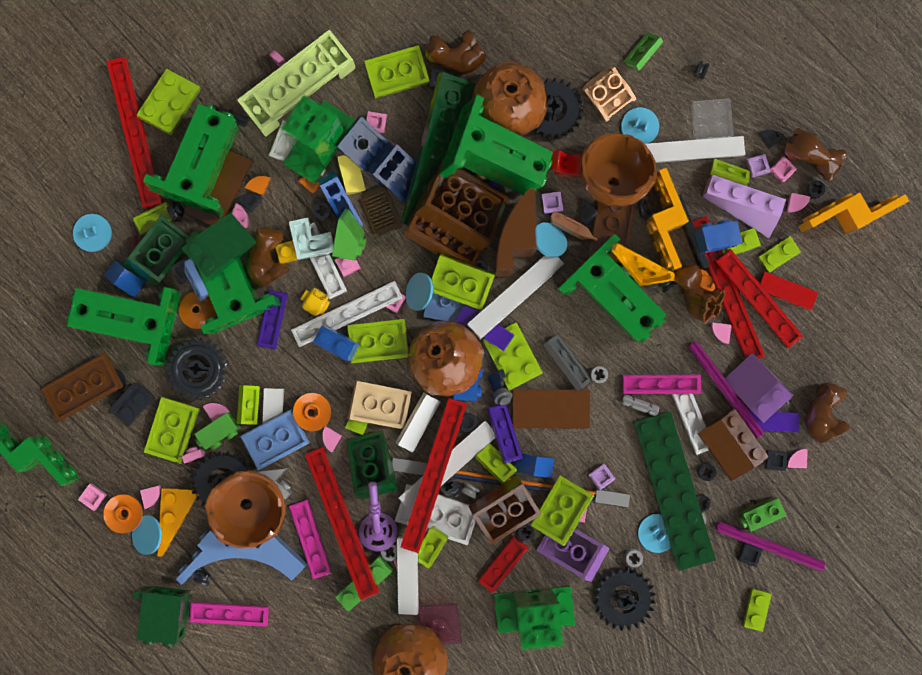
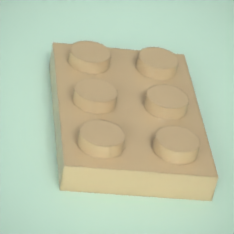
M355 380L347 419L403 429L412 392Z

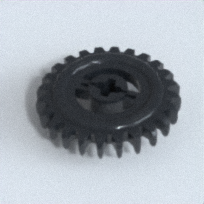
M554 77L552 83L546 78L544 88L546 97L550 96V99L546 102L547 112L545 115L549 118V122L543 119L539 127L536 128L535 135L542 132V138H545L548 134L550 140H552L553 135L560 139L561 133L567 137V130L571 133L574 132L572 126L579 127V123L576 120L583 119L579 114L583 113L584 109L579 107L583 105L584 101H577L581 94L574 95L577 88L575 87L570 90L571 82L564 86V79L558 84L556 77ZM557 97L564 101L567 109L564 118L556 122V117L561 113L562 103ZM553 100H554V105H555V108H556V110L554 111V114H553L552 108H550L551 105H552V103H553Z
M192 338L190 344L187 340H184V346L177 344L178 351L172 349L171 352L174 356L167 357L171 361V363L165 364L166 367L170 368L165 374L171 375L167 382H174L171 389L178 387L176 393L181 394L184 392L183 398H187L189 394L192 401L195 400L196 395L200 401L203 400V394L206 398H210V392L217 394L215 387L223 388L219 382L227 381L222 377V375L229 374V372L223 370L229 364L222 362L227 357L220 356L223 352L222 349L216 351L217 344L210 346L211 340H207L204 344L203 338H199L197 343L195 338ZM193 355H201L208 360L210 367L205 362L194 360L189 364L184 363ZM185 367H200L209 371L197 372L194 369H186ZM183 371H187L194 378H202L206 374H209V376L201 383H193L185 377Z
M219 450L218 456L211 452V459L204 456L205 463L197 462L200 468H193L197 475L190 476V478L196 480L190 486L196 487L191 492L192 494H199L195 501L203 500L201 507L206 505L211 489L218 485L216 483L219 482L220 478L223 480L229 477L227 473H219L213 479V482L208 483L209 475L212 471L218 468H226L233 473H236V471H248L246 468L249 466V463L242 464L243 457L237 460V453L230 457V451H227L225 456H223L222 451Z
M618 567L617 573L611 569V576L604 573L605 580H598L601 586L594 587L598 593L593 594V597L598 600L594 601L593 605L599 606L595 612H602L599 619L603 620L606 618V625L612 622L613 629L619 625L620 630L623 631L624 625H626L627 629L631 631V624L638 629V621L645 624L643 617L650 619L651 617L647 612L655 611L650 604H656V601L651 599V597L656 596V593L649 592L654 586L646 585L649 582V578L642 579L644 575L642 572L636 575V569H633L631 573H629L628 567L625 568L624 572ZM620 585H630L636 590L638 600L634 599L633 595L626 589H621L617 592L613 590ZM627 595L630 601H624L623 603L620 598H625ZM610 597L614 598L622 609L627 610L633 606L635 608L625 613L618 612L612 607Z

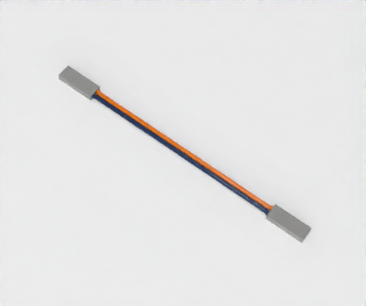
M393 458L392 462L394 471L424 475L427 466L425 462ZM457 471L452 476L454 478L503 485L491 475ZM521 480L525 488L531 490L551 492L554 486ZM598 489L596 491H588L595 495L593 497L595 502L629 507L630 494L605 490L599 491Z

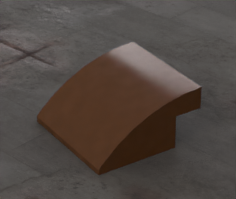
M443 160L421 195L403 235L439 256L443 254L475 266L480 251L492 243L508 197L461 168L447 178L440 176Z
M530 188L523 195L506 222L497 250L495 278L510 277L513 271V258L532 257L537 249L534 188Z

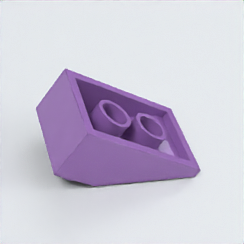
M753 353L725 378L735 393L763 423L793 397V394Z
M575 529L565 546L545 535L536 551L591 582L610 548Z

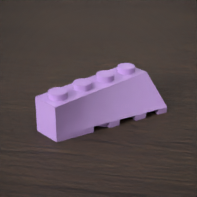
M715 175L708 179L702 196L717 207L732 214L736 219H740L750 228H755V230L762 233L768 239L781 217L786 199Z

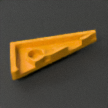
M613 244V253L639 286L674 281L675 274L619 244Z
M162 488L160 508L162 539L158 547V556L162 557L168 550L171 541L179 531L187 513H189L192 508L191 506L199 495L192 494L193 489Z

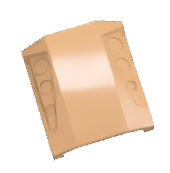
M615 67L602 71L587 82L582 89L605 122L609 121V118L625 105L636 100L630 87Z

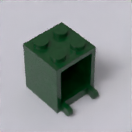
M143 586L141 591H135L133 594L134 598L142 599L137 640L149 645L155 644V642L162 643L166 647H173L174 644L179 643L186 635L191 590Z

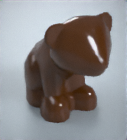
M470 30L462 34L461 44L457 48L450 49L438 35H432L425 50L428 62L442 65L449 70L461 74L475 71L486 59L484 51Z
M800 128L794 131L790 142H787L785 154L788 155L789 161L802 160L815 164L817 172L826 181L834 179L836 173L842 167L844 159L847 157L845 150L827 149L819 142L816 135Z
M270 227L257 228L255 236L257 243L251 247L246 262L247 274L258 288H264L290 270L284 263H275L271 258L270 252L281 243L283 233Z
M696 264L683 266L676 271L673 282L682 287L689 315L707 324L709 319L715 320L720 314L726 292L719 288L714 289L713 292L702 288L700 285L703 275Z
M830 382L820 384L818 394L805 418L808 433L819 444L827 442L850 429L846 421L836 420L832 412V408L847 397V390Z

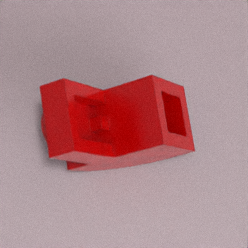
M554 150L551 158V170L559 176L581 177L580 162L583 154L569 155L560 150Z

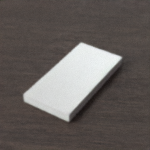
M407 484L404 493H405L412 485ZM438 494L426 532H429L430 528L435 526L448 535V539L468 545L476 520L469 509V504ZM401 501L395 521L408 525L411 512Z

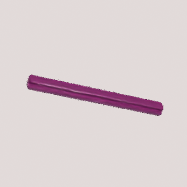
M697 341L691 343L688 348L733 409H736L755 438L761 437L764 431Z
M720 521L716 525L715 530L717 532L822 572L825 569L826 563L822 560Z

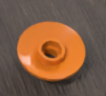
M191 292L181 300L179 305V316L182 322L193 329H201V325L205 324V320L217 315L209 294L207 300L201 303L195 292ZM195 306H198L200 309L198 313L193 311Z
M307 393L295 402L293 417L297 425L302 429L318 431L328 424L331 418V406L322 395ZM310 409L313 410V411H314V415H313V416H309V415H308V410H310Z
M117 495L111 498L104 508L106 525L117 533H129L135 530L143 517L140 503L130 495ZM123 510H127V511H128V516H127V517L123 516V514H122V511H123Z

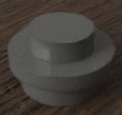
M500 388L494 393L496 405H506L512 399L511 391L506 388Z

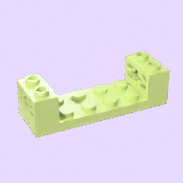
M328 30L238 99V102L266 137L280 126L277 120L293 109L303 95L309 97L336 75L342 79L356 67L351 56L333 33Z

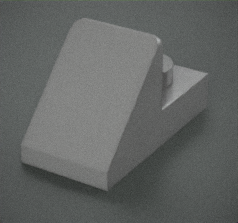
M287 468L259 471V473L268 476L277 484L284 499L291 495V486L284 480L281 482L278 480Z

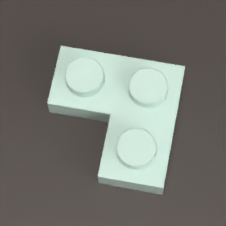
M308 218L289 222L298 260L333 252L334 242L331 232L312 236Z

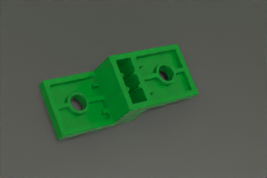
M0 423V454L17 473L30 471L41 463L60 486L73 484L79 479L77 470L64 461V455L51 446L52 442L46 436L28 437L21 443L16 437H12L9 433V428L4 423Z

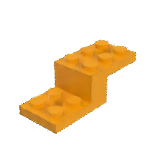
M664 168L656 173L657 177L653 187L656 191H659L661 196L659 198L660 204L666 210L654 214L646 220V229L649 235L652 234L654 238L653 246L662 257L660 259L662 267L672 272L682 267L668 232L682 227L689 221L668 170Z
M850 193L802 219L803 223L798 227L801 232H804L835 215L845 234L860 229L907 203L909 199L906 194L900 197L896 194L883 200L880 204L869 208L861 193L856 195Z

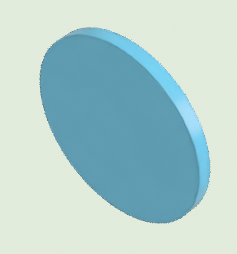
M634 108L627 112L622 120V134L631 135L641 140L644 144H649L656 138L659 132L658 118L649 109Z
M87 214L81 217L73 228V238L76 244L88 252H97L104 249L111 240L112 230L109 222L97 214Z
M540 223L536 226L537 249L548 257L556 258L561 256L567 249V240L561 229L551 223Z
M417 273L408 282L406 302L414 311L425 309L432 298L433 284L427 274Z
M661 514L647 516L640 523L638 529V537L641 544L651 552L660 553L667 551L671 546Z
M143 516L139 526L132 531L134 547L139 553L148 555L154 553L160 546L162 531L159 522L153 516Z

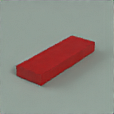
M763 272L759 282L769 295L809 311L812 310L818 295L816 291L768 272Z
M513 535L480 576L478 582L493 593L529 547L524 543H520Z

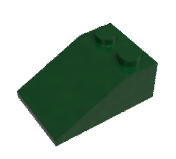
M229 213L195 236L182 249L201 272L213 281L257 242L232 213Z
M160 215L123 262V265L155 287L183 252L182 248L187 244L186 239L190 236Z
M383 430L346 440L354 494L361 500L370 498L369 483L371 482L377 483L378 496L398 490L395 471Z

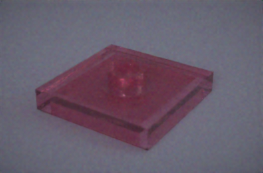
M457 603L419 607L421 626L434 630L444 645L462 643Z

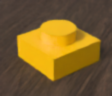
M293 241L276 246L280 263L285 264L298 260Z

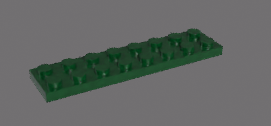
M439 72L401 219L402 224L407 225L426 186L441 162L445 159L460 112L471 100L475 83Z
M672 412L635 421V429L677 570L681 571L716 561Z

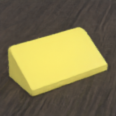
M346 155L338 156L347 195L366 191L361 169Z

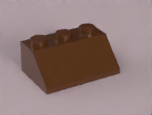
M736 409L724 412L697 433L730 481L754 469L769 457Z

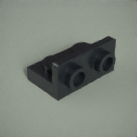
M129 383L123 389L124 394L120 398L114 399L110 404L111 408L108 410L110 414L117 416L128 427L133 424L155 399L140 383Z

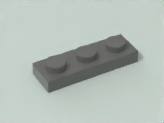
M558 334L544 344L548 353L577 391L592 381Z

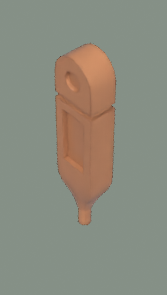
M559 212L552 213L550 218L552 225L579 239H592L597 242L598 239L590 233L586 226Z

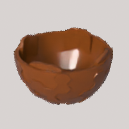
M504 62L494 65L479 78L473 90L472 99L476 95L484 98L482 103L484 108L480 116L519 136L526 135L539 127L547 112L543 80L533 69L521 63ZM509 85H513L517 88V91L509 93L506 88Z
M604 134L593 139L584 149L580 162L581 180L588 193L598 202L607 206H628L642 199L654 185L657 177L656 161L651 151L641 140L628 134ZM614 181L618 184V186L612 187L608 184V182Z
M440 321L428 325L414 337L408 352V366L411 375L425 392L430 395L451 396L465 392L478 379L484 352L481 342L464 325L451 321ZM438 346L441 347L440 354L433 356V349Z
M248 470L236 471V473L223 479L213 488L207 499L205 510L209 526L221 543L239 549H249L269 541L279 533L286 513V506L281 490L271 478L259 472ZM249 499L252 505L250 508L245 509L241 506V501Z
M413 623L394 625L381 635L374 653L372 670L374 675H402L400 668L407 667L410 669V675H446L448 655L444 643L431 628Z

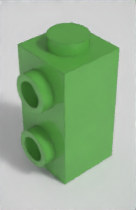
M227 412L195 433L197 437L195 441L201 449L208 450L211 448L213 451L222 445L221 441L225 438L230 440L238 435L237 430L241 427L237 424L232 413Z
M774 496L739 512L741 516L739 518L740 524L751 532L786 517L779 498Z

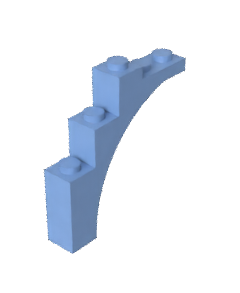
M206 530L200 536L201 542L197 545L202 551L198 550L191 557L193 562L189 566L185 564L178 571L180 575L176 580L182 585L198 568L214 561L246 558L268 564L282 572L292 581L307 563L278 535L261 546L239 549L221 543L216 538L213 530L210 532Z

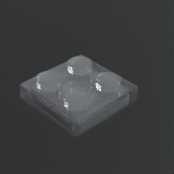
M730 98L692 101L694 140L734 136Z

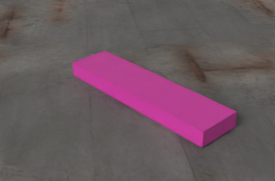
M701 374L623 375V394H701Z
M308 499L290 505L289 508L312 578L316 579L331 574L329 561Z
M192 601L190 622L267 627L269 606Z

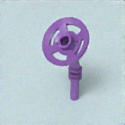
M371 482L369 483V516L360 525L359 537L366 548L372 551H384L394 544L398 530L395 521L389 515L381 513L377 495V483ZM379 517L384 518L385 520L383 522H380ZM390 524H391V526H392V536H391V538L388 537V536H389V532H390L388 525H390ZM365 525H367V529H366L367 538H366V539H365V537H364V528H365ZM373 540H375V541H381V540H383L385 544L380 545V546H375V545H372L371 543H372Z

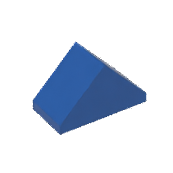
M114 260L104 274L112 284L133 297H136L146 284V281L117 260Z
M522 453L523 459L515 461L514 467L518 473L538 477H552L553 458Z

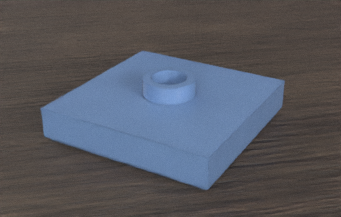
M191 259L186 260L184 272L199 302L202 303L207 300L208 292Z
M433 293L428 306L425 308L424 318L458 323L456 318L465 304Z

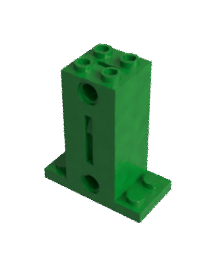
M303 95L281 128L293 147L282 164L315 185L324 169L327 168L337 153L336 143L355 120L325 100L319 105Z
M476 95L460 112L439 175L447 178L459 168L464 167L521 195H524L530 188H534L535 192L540 187H543L547 180V170L552 164L551 157L553 152L481 117L480 115L484 108L482 106L484 98Z
M198 104L165 182L164 178L155 174L152 176L146 174L143 182L152 192L222 219L224 210L221 204L218 203L219 200L210 195L239 129L232 114L225 111L223 113L215 111L216 109L208 104L204 106Z
M201 231L191 233L190 237L186 239V242H190L195 236L200 234ZM241 257L213 281L208 279L198 268L218 318L212 317L205 320V324L201 325V329L205 334L213 335L260 315L266 309L270 310L273 306L278 307L281 305L279 298L274 295L266 294L258 298ZM240 302V309L236 311V305Z
M614 234L557 291L561 295L565 293L568 295L577 287L575 284L577 283L634 342H644L650 337V331L653 328H659L665 322L663 318L666 314L609 256L613 252V244H617L620 240ZM592 267H596L599 270L598 277L592 276L590 272ZM643 316L647 319V324L644 327L640 324V319Z
M164 287V290L159 295L160 306L76 288L75 292L71 295L72 306L71 311L67 313L66 317L67 327L151 344V348H148L146 353L147 364L165 366L181 292Z
M571 586L494 593L498 633L518 631L522 650L563 646L561 627L575 626Z

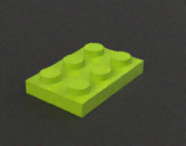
M419 45L364 61L375 99L430 83Z
M166 69L139 110L137 117L172 136L201 90L200 86Z
M440 254L432 277L433 293L482 310L495 273Z
M405 319L347 325L349 338L360 344L351 361L352 364L408 357Z
M517 322L504 328L514 334L513 339L504 352L483 339L498 371L504 370V383L509 391L543 373Z
M161 397L144 453L182 464L183 459L181 456L186 453L200 408Z
M560 475L539 510L541 515L534 519L531 526L565 546L594 495Z

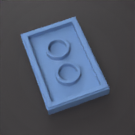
M293 409L240 436L257 470L310 443L304 430L295 422Z

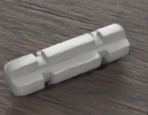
M629 395L623 396V405L631 406V408L645 413L648 412V414L653 416L658 414L659 406L650 405V403L637 398L633 399Z

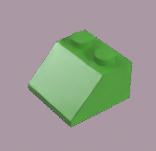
M345 209L338 219L332 256L355 261L357 256H361L362 250L365 249L367 239L364 238V230L349 209Z

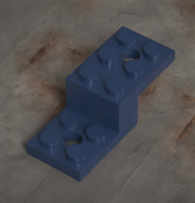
M358 116L335 146L370 178L384 185L405 204L409 192L407 181L413 176L416 161L399 145L385 139L362 116ZM364 138L366 141V145L364 148L360 149L358 147V141Z

